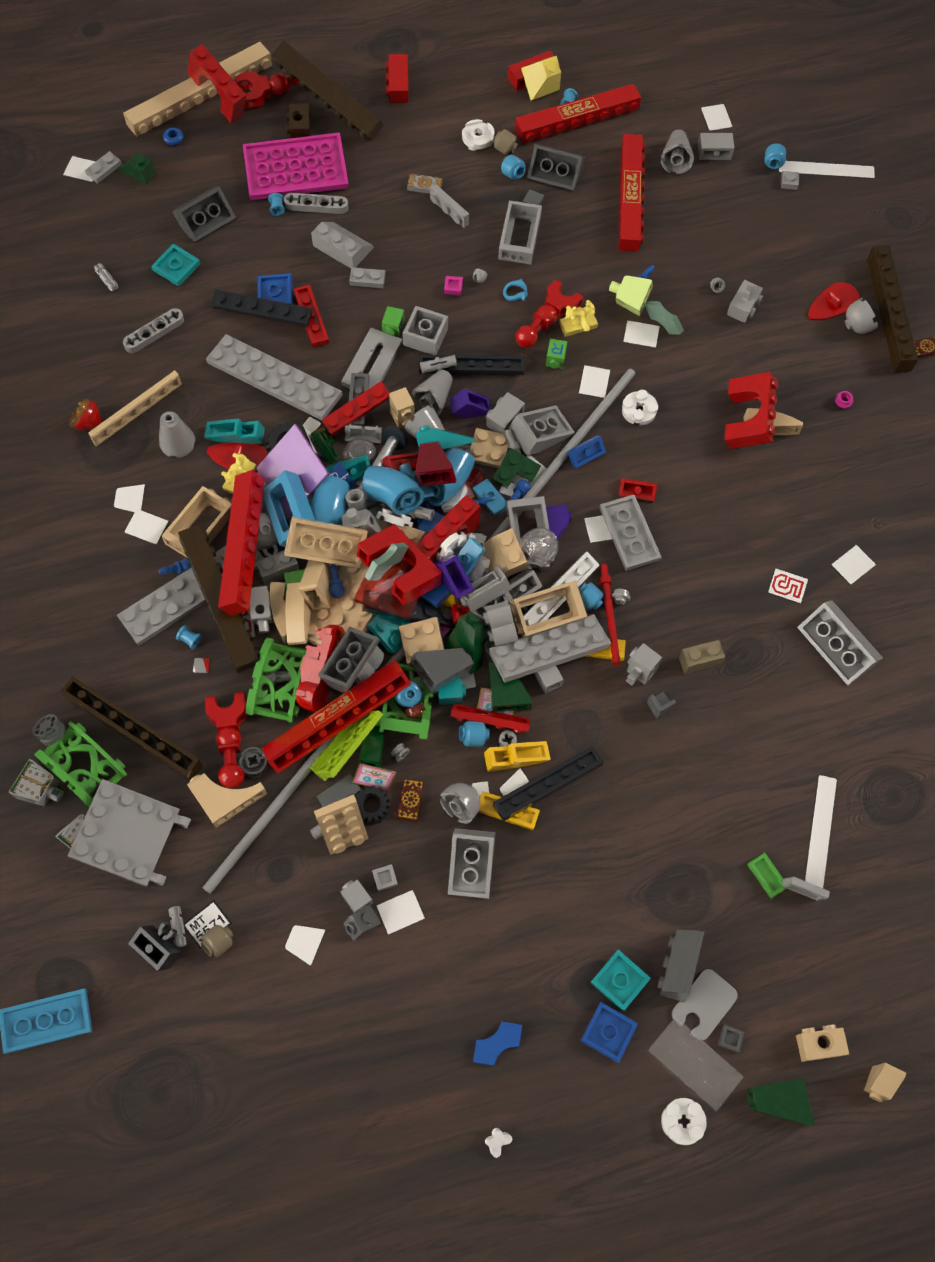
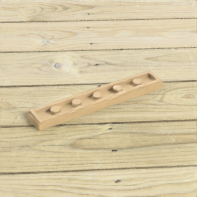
M174 370L88 432L92 442L98 446L182 384L179 374Z

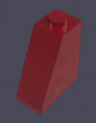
M438 442L420 444L415 471L419 486L456 483L457 480L453 466Z

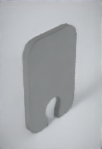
M704 970L692 984L690 995L686 1001H679L674 1007L672 1018L682 1026L686 1016L689 1013H695L699 1017L700 1022L689 1034L697 1040H705L737 1000V991L713 970Z

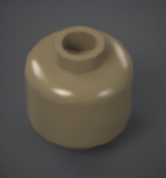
M506 129L499 130L493 140V143H495L494 148L504 155H508L510 151L513 153L518 145L516 143L517 137Z
M215 925L203 934L201 947L208 956L219 957L233 945L231 938L233 933L227 926L223 928L220 925Z

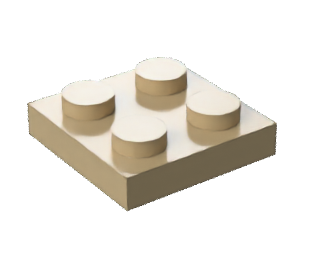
M476 428L474 434L475 442L472 443L469 454L475 458V464L498 469L509 448L505 434Z
M437 617L399 626L408 665L413 654L416 652L444 650Z

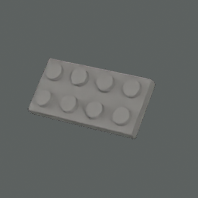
M635 495L600 504V511L626 571L661 560L660 552Z

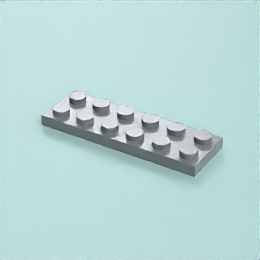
M593 614L520 638L515 642L489 648V655L505 683L610 648L611 642Z

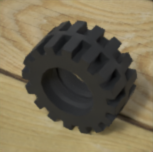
M366 786L365 789H360L359 793L355 795L362 820L365 824L372 823L374 825L376 822L380 823L383 819H386L390 811V801L386 792L382 791L380 787L375 788V786H371L368 788ZM368 798L378 799L380 801L379 810L374 813L365 811L363 808L365 800Z

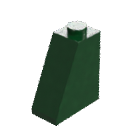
M471 611L459 618L444 646V649L463 648L471 656L474 664L469 672L470 675L482 667L485 623Z
M489 662L488 674L492 711L531 710L532 699L520 679L517 678L504 683L494 662Z
M375 725L362 741L359 763L382 769L385 729L383 732H379L380 726Z
M804 1079L748 1088L749 1093H746L747 1103L749 1107H752L753 1112L802 1126L815 1125Z

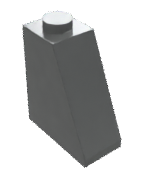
M463 648L416 652L413 654L410 664L430 691L434 693L469 673L474 662Z

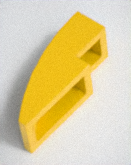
M547 741L511 743L504 747H489L484 752L488 772L526 767L551 760Z

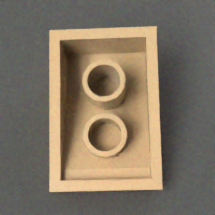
M512 528L485 542L484 548L486 551L483 556L490 559L488 573L494 571L499 566L507 578L529 568V564Z

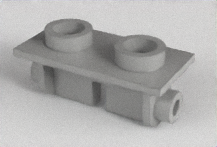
M345 425V441L381 444L383 427Z

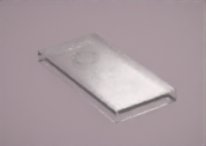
M674 1017L648 1049L652 1055L715 1111L721 1107L744 1078L677 1017Z

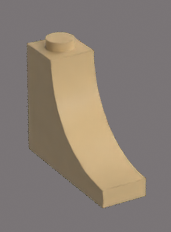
M205 773L196 775L187 784L215 828L267 794L261 782L245 789H228L212 782Z

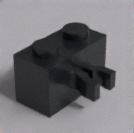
M162 922L159 929L153 925L140 926L128 943L157 971L170 969L182 953L169 940L177 934V931L175 929L170 930L169 934L165 935L166 928L169 926L167 922Z

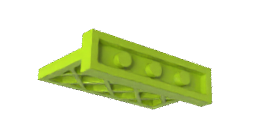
M371 711L335 735L309 769L323 781H326L329 777L334 778L383 714L380 711Z

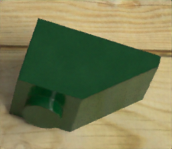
M139 153L129 157L119 168V172L144 184H147L156 174L152 159Z

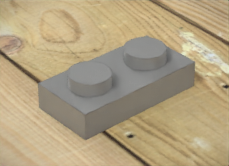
M109 151L89 166L85 172L87 176L98 184L120 167L122 163L120 159Z
M351 267L350 286L384 288L385 270Z

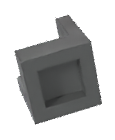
M662 692L657 696L650 695L646 704L658 719L672 711L677 702L675 700L670 701L666 694Z

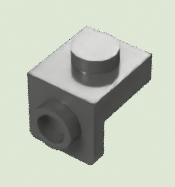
M371 906L351 914L344 922L346 932L353 941L381 924Z

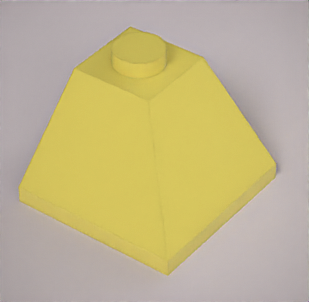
M557 56L549 57L521 68L530 101L560 90L561 70Z

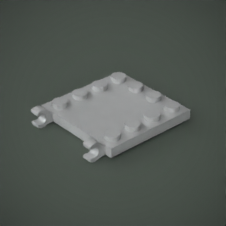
M102 779L68 857L146 887L149 881L163 886L166 876L153 873L173 824L187 829L191 819L177 815L180 809Z

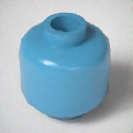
M771 144L767 147L764 159L767 167L778 169L785 164L787 151L783 145Z
M509 155L503 160L501 171L508 178L517 180L525 173V163L517 156Z
M584 583L579 588L586 611L592 608L596 610L603 603L601 601L603 593L593 583Z
M411 682V685L396 694L394 699L400 706H415L421 700V689L415 682Z
M466 721L463 726H460L459 740L466 747H482L485 741L489 739V729H486L485 724L482 722Z

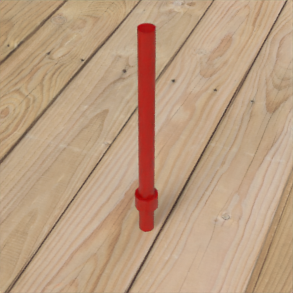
M601 564L600 585L603 587L613 665L617 666L621 662L610 589L612 582L608 574L607 564Z

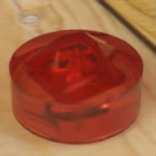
M477 467L473 468L467 482L471 486L481 483L484 479L483 471Z
M419 703L407 708L405 713L407 718H418L426 709L423 703Z

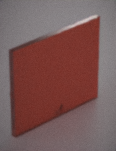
M402 559L400 563L390 567L380 580L369 581L364 577L353 601L410 619L419 597L403 605L392 593L393 580L411 571L413 566L408 561Z

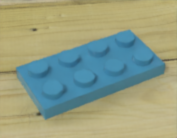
M84 988L0 1009L3 1054H10L92 1033L87 989Z

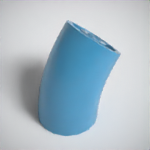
M454 448L443 450L453 466L457 482L431 486L435 496L427 500L430 504L441 506L450 501L462 489L475 463V458L471 454Z
M371 466L364 473L363 490L367 493L368 499L388 505L396 514L404 515L413 512L423 502L424 492L414 480L400 471L383 466Z
M328 476L314 490L310 507L315 521L336 525L343 524L342 516L346 514L347 510L345 496L350 491V486L345 480Z

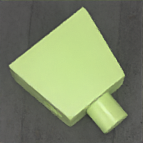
M626 275L621 284L612 281L609 291L617 293V304L640 316L653 284L650 279Z

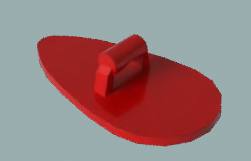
M845 282L832 284L814 300L809 309L808 318L810 320H827L845 314L848 307L860 299L859 292L854 286Z
M220 443L207 449L209 457L228 470L236 462V457H233L234 453L245 455L257 467L268 455L267 450L263 446L248 443Z

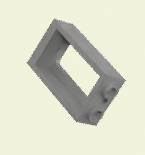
M509 201L499 246V260L532 264L541 220V205ZM516 219L531 221L526 247L510 245Z
M544 496L507 501L506 510L509 529H513L521 548L517 513L530 510L535 512L542 557L540 559L527 560L529 568L524 570H532V568L539 567V569L550 568L554 563V555Z

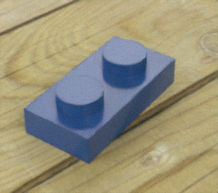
M597 435L567 452L572 466L578 468L606 453L601 436Z

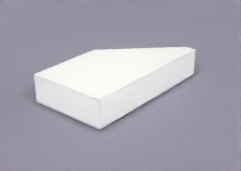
M465 484L456 496L442 505L441 508L444 513L450 512L466 495L468 489Z

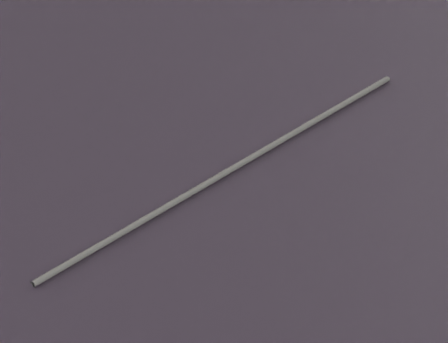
M628 369L522 499L536 497L569 456L567 451L576 447L635 376L634 370ZM522 512L517 513V518L522 514ZM506 517L489 539L509 530L508 517ZM403 644L386 665L393 660H396L397 663L401 662L405 657ZM331 739L317 747L202 887L206 892L212 893L311 772L309 767Z

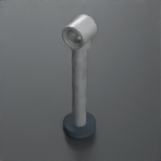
M392 426L384 429L381 438L385 445L372 466L384 467L383 458L385 456H391L394 450H402L406 447L408 438L402 430ZM363 481L358 489L347 492L345 498L348 509L355 508L357 511L367 509L368 495L363 490Z

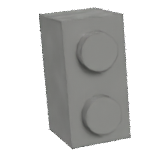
M700 133L698 141L699 160L732 159L734 152L733 133Z
M507 392L504 397L498 399L495 408L488 411L486 427L494 432L505 434L504 431L508 430L517 414L524 413L525 403Z

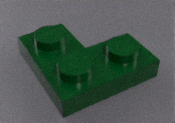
M323 427L311 433L312 441L323 452V459L327 463L329 462L330 465L339 461L340 457L331 445L335 441L327 428Z
M510 448L492 480L508 489L513 478L518 474L532 483L541 465Z

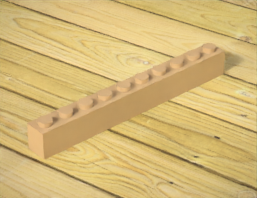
M258 42L223 60L219 64L235 81L238 74L249 71L259 73L272 66L270 52L261 42ZM189 78L123 114L127 126L138 137L219 93L209 79L198 86L192 78Z

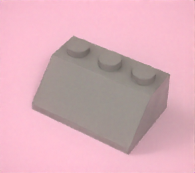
M321 222L311 233L315 248L349 268H356L374 248L372 244L334 222Z

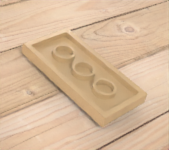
M292 517L284 555L360 568L361 560L357 557V545L366 539L368 531Z
M354 795L314 811L330 855L341 853L346 848L360 845L365 840H368Z

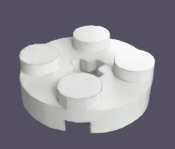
M477 119L465 124V128L462 130V140L469 150L475 151L493 145L494 128L490 123H482L483 120Z
M639 390L628 394L622 404V414L632 424L634 422L640 423V425L649 424L655 419L658 410L657 401L646 390ZM637 406H642L643 411H641L640 409L637 410Z
M384 508L382 512L378 511L376 516L377 519L383 516L384 521L402 527L405 524L409 525V527L413 526V522L410 521L411 517L405 515L396 517L393 516V511Z
M463 532L460 535L457 533L450 535L441 544L442 550L440 554L437 552L436 559L439 561L448 555L457 556L469 537Z
M679 1098L670 1102L664 1109L661 1117L663 1131L676 1144H693L703 1137L706 1130L707 1122L704 1111L700 1104L688 1098ZM682 1115H686V1119L690 1121L686 1128H683V1125L678 1123V1119H681Z

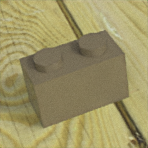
M719 640L682 649L679 655L685 675L721 666L725 659Z

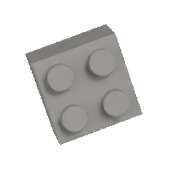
M415 306L403 331V345L436 355L448 330V316Z

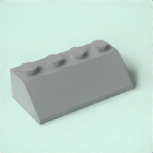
M833 601L824 602L797 627L847 685L853 683L883 659Z

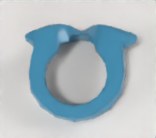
M522 279L509 282L503 289V295L507 301L512 302L520 299L524 301L528 296L527 286ZM514 285L520 286L525 290L514 296L506 294L507 289Z

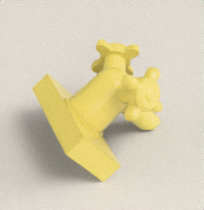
M589 300L586 301L587 306L584 308L566 307V316L559 321L565 337L587 332L598 327V322L594 316L595 307Z
M234 453L233 457H236V462L230 466L228 472L223 471L221 473L226 480L222 487L231 494H233L235 476L250 470L256 471L257 465L250 462L243 454Z

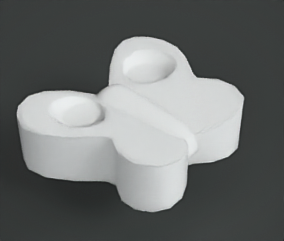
M494 1128L492 1136L485 1139V1144L489 1146L490 1153L496 1158L501 1155V1147L512 1142V1136L502 1132L499 1128Z

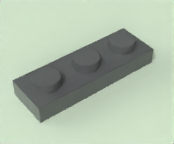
M351 373L349 402L369 389V374ZM366 415L351 425L365 426Z

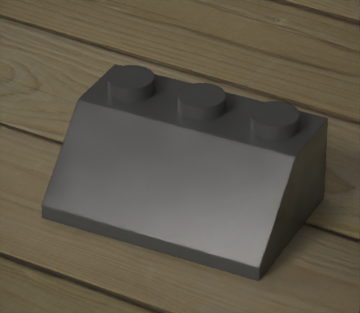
M535 144L527 178L575 190L585 156Z
M220 186L213 187L172 211L180 227L193 242L236 218Z
M349 626L318 676L329 687L342 693L346 692L355 681L380 639Z
M677 929L675 935H670L668 947L671 948L670 955H665L663 967L666 968L665 975H660L657 988L661 989L660 995L681 1002L686 1001L692 987L704 936L703 931Z

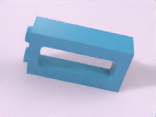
M284 470L263 490V499L279 545L286 547L289 526L279 500L286 495L294 517L314 521L315 518L299 475Z

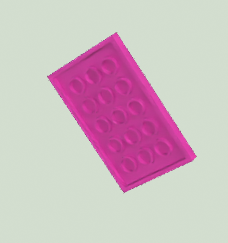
M340 133L243 144L250 200L265 199L272 193H280L285 196L288 193L305 194L349 188Z

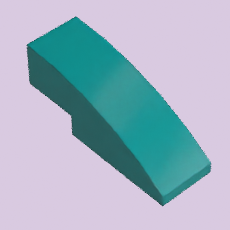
M240 419L207 422L204 438L223 443L262 444L265 428L259 421L242 422Z

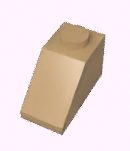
M887 1063L872 1066L864 1091L870 1093L869 1097L878 1102L891 1100L904 1080L906 1072Z

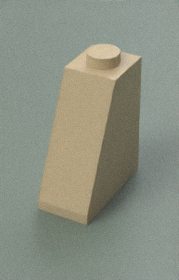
M319 561L308 562L299 585L300 593L312 610L331 608V585L329 582L332 579L329 563Z

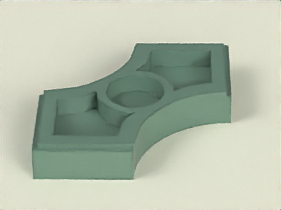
M648 301L644 304L650 318L662 324L669 334H681L684 331L677 315L669 313L660 301Z
M405 543L391 544L381 557L372 561L365 574V578L369 581L380 580L390 567L401 562L409 546Z

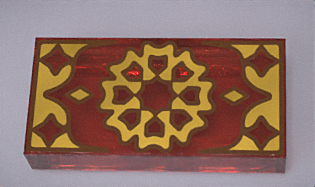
M935 336L914 341L918 359L935 355Z
M404 778L397 819L418 821L424 781Z

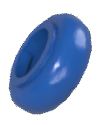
M169 128L163 134L164 141L171 146L180 144L184 138L182 131L178 128Z

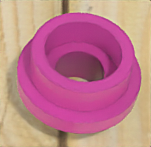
M842 391L836 395L835 402L841 408H849L853 403V396L848 391Z

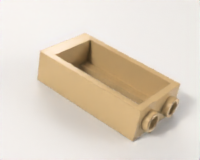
M202 486L163 533L164 543L186 557L178 537V532L190 528L206 507L212 506L221 513L206 530L209 537L207 541L209 545L230 520L232 502L226 497L218 496L217 492L213 489H207Z
M576 580L509 601L519 639L587 617ZM560 595L566 597L570 609L568 613L526 626L521 611L522 607Z

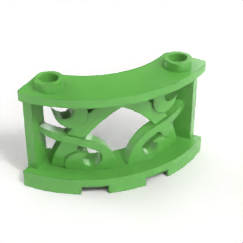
M271 638L265 639L260 650V660L256 662L252 678L256 680L252 683L253 688L249 689L245 714H258L287 720L291 723L294 717H298L300 705L296 702V691L301 683L300 666L307 649L274 643V639ZM274 662L276 665L271 667L268 664ZM283 665L289 672L292 680L275 692L273 683L264 675L265 673H273L279 670ZM264 685L270 687V694H268V689L266 691L262 690ZM292 689H294L293 695L291 696V695L289 694V692H290ZM275 701H279L281 708H283V702L288 701L290 703L288 713L275 710ZM271 703V709L258 707V705Z
M398 663L402 670L409 672V681L419 685L423 694L418 703L423 706L413 707L405 714L398 708L393 696L384 702L383 716L376 726H380L379 732H383L386 729L419 734L421 739H427L431 714V703L428 702V698H433V693L420 676L413 678V672L416 671L411 665Z
M70 721L68 723L69 727L58 742L49 745L44 751L39 749L34 755L64 783L68 781L67 787L90 807L95 796L94 794L91 797L96 784H100L102 781L98 778L99 774L109 776L108 773L104 772L105 767H111L115 770L116 774L109 782L116 784L127 775L123 770L126 766L118 758L114 761L85 733L87 730L80 723L75 725ZM85 740L88 744H82V741ZM90 752L91 772L78 769L67 774L72 762L69 753ZM98 753H99L105 760L99 761ZM63 755H65L66 762L64 764H59L61 760H65L63 758ZM80 775H85L89 777V780L83 777V782H78L77 778Z

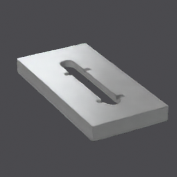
M370 328L344 375L341 385L350 388L351 373H363L376 347L380 344L383 345V348L369 372V389L383 381L403 343L402 339Z

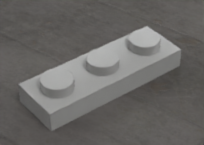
M436 184L431 186V201L442 208L445 214L450 215L455 223L460 224L463 228L468 226L469 213Z

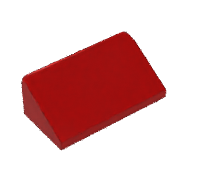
M621 478L618 496L627 497L635 495L636 499L655 502L657 483Z

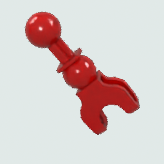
M249 71L238 74L235 78L236 84L242 90H251V92L246 93L245 109L261 107L266 99L272 98L271 94L281 95L285 91L289 94L288 87L299 85V80L296 78L291 79L290 77L286 78L285 72H282L283 76L273 74L267 78V75L261 76Z
M555 280L548 286L545 305L539 307L537 312L534 313L533 323L530 326L524 325L517 330L515 338L518 345L523 348L534 346L538 339L537 333L541 329L547 331L548 327L555 324L556 320L566 316L567 306L571 308L581 307L584 296L579 293H575L572 296L562 295L561 285L563 283Z
M243 691L234 694V702L227 708H220L215 696H207L205 698V711L209 720L218 730L216 742L220 754L224 755V766L218 773V779L220 784L228 789L239 787L244 780V771L236 764V753L241 752L239 747L241 743L240 725L248 716V714H245L247 699Z

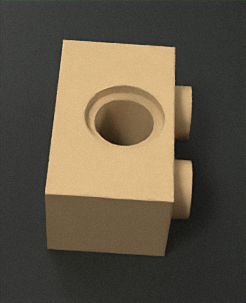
M406 387L389 393L390 413L397 427L402 429L409 420L413 421L415 418L414 403Z
M835 1025L823 1026L822 1031H815L814 1027L802 1029V1033L796 1035L801 1062L849 1055L844 1029L836 1028ZM819 1037L826 1041L825 1048H821L818 1045Z

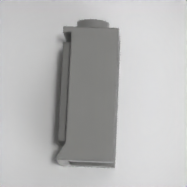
M497 566L494 571L471 583L474 590L460 597L459 600L464 607L468 606L470 611L473 612L511 590L506 576Z

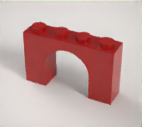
M203 44L189 53L188 75L198 86L208 79L214 84L221 98L220 112L230 124L243 115L246 94Z
M771 372L729 379L728 395L734 404L752 400L761 401V407L754 417L744 422L727 424L725 426L724 440L730 449L772 443L773 435H775L774 419H776L775 404H777L775 393L778 388V381Z
M465 495L417 544V547L427 554L433 562L436 559L437 552L440 554L442 550L441 544L450 535L458 532L460 534L463 532L466 535L471 532L474 533L479 528L480 505Z
M394 524L359 542L357 545V557L369 568L372 561L381 557L391 544L405 543L409 546L402 559L408 561L413 566V569L393 580L392 593L403 605H406L440 586L443 572L429 559L427 554L417 547L415 542L405 535L403 530H400Z

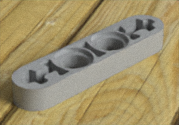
M288 193L284 196L285 208L291 211L344 214L349 209L348 200L342 196ZM311 201L312 204L305 205L304 202ZM322 202L329 203L327 206L320 205Z
M171 309L126 336L123 340L125 350L128 353L138 352L182 325L184 322L182 311ZM159 324L166 325L163 329L156 328ZM146 332L151 333L148 338L142 337Z

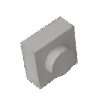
M782 171L781 188L797 190L799 186V172Z
M392 864L372 870L378 892L398 886Z

